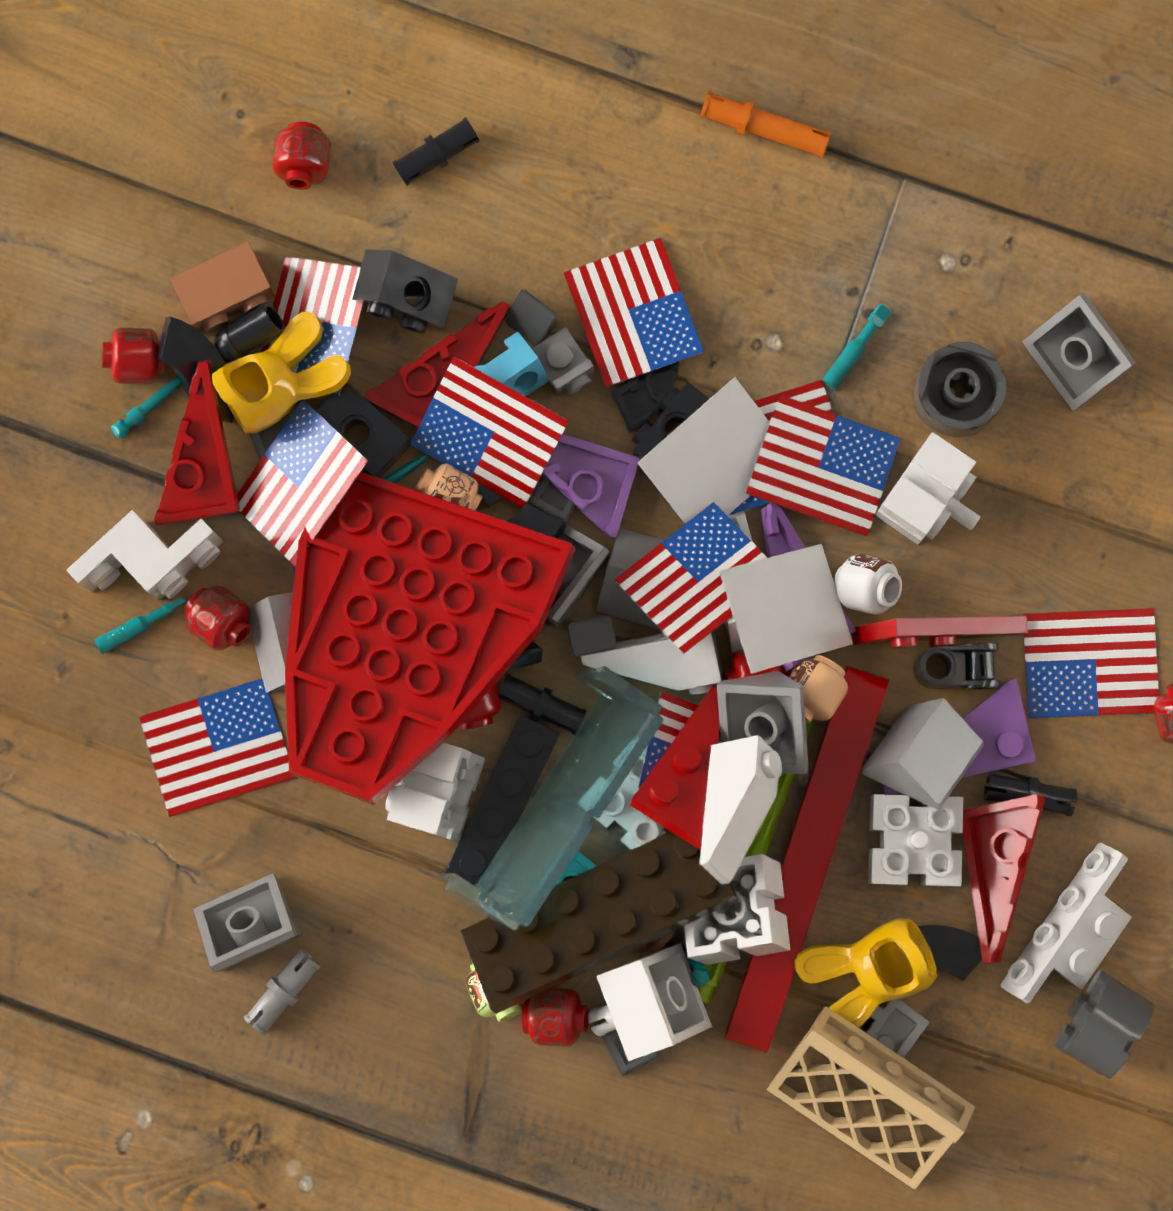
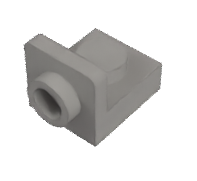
M566 327L532 348L539 358L550 380L548 382L557 396L565 391L571 396L591 383L589 376L594 374V366L590 359L587 360Z

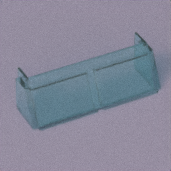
M606 666L574 673V678L601 697L477 884L473 886L456 873H441L439 876L448 883L444 888L445 891L473 910L516 931L519 925L524 927L530 925L593 829L589 821L593 816L596 818L601 817L664 721L659 715L663 706Z

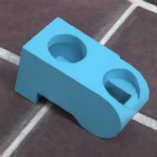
M518 331L504 340L508 350L486 365L474 367L524 396L550 381L539 358Z

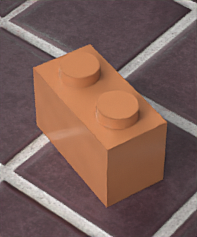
M248 241L170 278L171 284L191 325L199 331L205 330L206 333L220 330L223 324L230 323L229 317L242 311L247 314L264 303H269L267 299L275 296Z

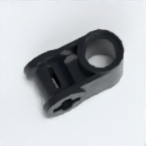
M969 643L959 646H936L929 648L916 658L913 666L914 677L919 684L931 689L961 688L962 690L1000 688V681L995 679L994 653L998 651V643ZM928 657H939L945 663L946 673L942 679H934L926 672L925 664Z

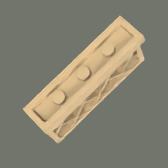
M827 1006L817 1016L812 1027L767 1088V1091L914 1190L953 1142L956 1143L962 1136L975 1109L974 1105ZM810 1046L828 1057L830 1064L811 1065L807 1049ZM844 1074H853L865 1082L868 1089L849 1090ZM834 1075L838 1090L819 1091L815 1076ZM804 1076L809 1092H796L783 1082L787 1077ZM881 1099L892 1100L904 1109L905 1114L886 1115ZM871 1100L875 1115L856 1116L852 1101ZM842 1101L846 1117H833L825 1111L823 1102ZM927 1124L944 1136L942 1139L923 1140L919 1125ZM909 1125L913 1141H893L889 1126ZM879 1127L883 1142H870L862 1136L860 1128ZM917 1152L920 1162L919 1168L913 1171L899 1161L897 1153Z

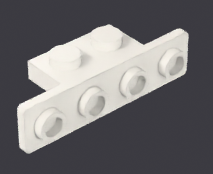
M1103 843L1096 845L1094 850L1085 858L1083 866L1072 882L1060 894L1058 902L1043 924L1036 929L1033 938L1018 960L1009 968L1007 976L1001 983V988L1028 1004L1052 970L1081 990L1084 988L1132 918L1104 895L1127 863L1128 858Z

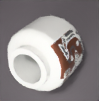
M858 553L850 556L835 574L834 583L839 601L849 609L880 615L894 606L901 595V577L896 566L886 559Z

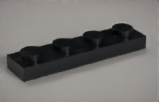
M522 715L519 716L444 872L445 875L485 893L560 733Z

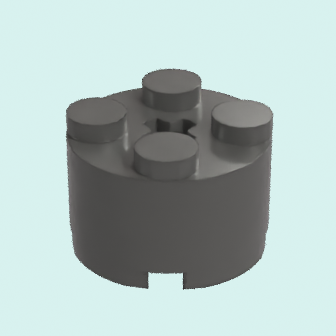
M971 342L949 344L928 357L916 378L914 402L918 416L933 430L947 436L962 437L978 433L991 422L1000 410L1006 396L1007 380L995 356L988 349ZM957 381L965 383L964 391L968 393H965L963 398L956 397L955 390L950 388L954 387Z
M1099 970L1087 989L1089 995L1087 996L1080 992L1073 1001L1067 1015L1074 1019L1070 1025L1066 1023L1063 1026L1053 1046L1099 1075L1111 1079L1130 1057L1131 1054L1127 1051L1135 1040L1140 1041L1152 1018L1155 1006L1147 998Z

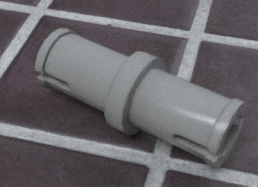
M299 949L277 978L272 977L267 982V991L249 1013L243 1017L248 1024L253 1023L252 1027L256 1031L266 1035L270 1027L288 1005L293 1007L299 1000L297 994L314 973L322 967L321 964L315 959L312 961L310 954L303 949Z

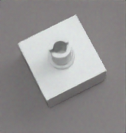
M681 943L597 976L607 1005L591 1009L588 1014V1021L592 1023L605 1018V1022L591 1027L592 1031L597 1036H604L609 1032L617 1030L628 1061L673 1046L712 1027L698 988L692 984L691 969Z

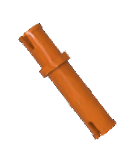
M708 91L700 118H706L736 128L735 133L740 135L748 132L823 158L831 131H824L753 107L754 102L746 100L744 104Z

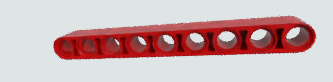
M848 665L843 677L848 685L847 694L833 717L827 722L781 862L784 898L774 899L776 911L787 916L790 951L761 956L751 954L724 1038L764 1053L768 1052L795 972V959L802 950L889 683L887 678Z

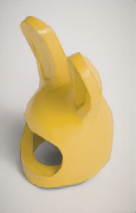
M310 312L299 313L288 323L283 333L280 334L270 349L232 361L212 374V381L216 391L222 400L227 403L236 421L246 434L258 433L276 424L289 413L297 401L337 392L348 381L351 367L339 355L328 357L301 372H291V369L319 343L322 337V323L319 317Z
M896 918L886 922L853 944H828L808 947L798 953L795 959L796 973L800 979L810 984L819 983L851 972L855 973L860 985L837 1000L829 1008L858 1028L865 1023L879 1004L918 994L928 989L937 978L936 964L928 943L914 921L907 918Z

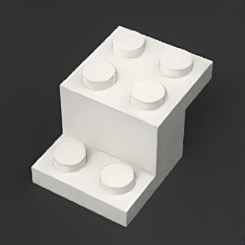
M131 510L66 571L78 584L93 592L97 587L100 590L109 587L120 576L121 572L118 568L123 565L149 594L159 601L165 595L168 599H171L187 585L188 580L185 577L197 566L204 569L219 556L221 551L217 547L224 541L210 526L200 519L169 547L143 518Z

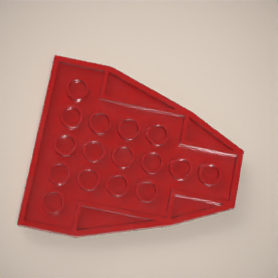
M360 472L314 539H311L306 527H304L298 540L285 667L289 771L294 776L374 805L454 733L542 630L575 552L573 544Z

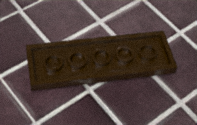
M670 831L461 930V934L490 1010L497 1014L738 901L732 883L721 884L700 865L701 851Z

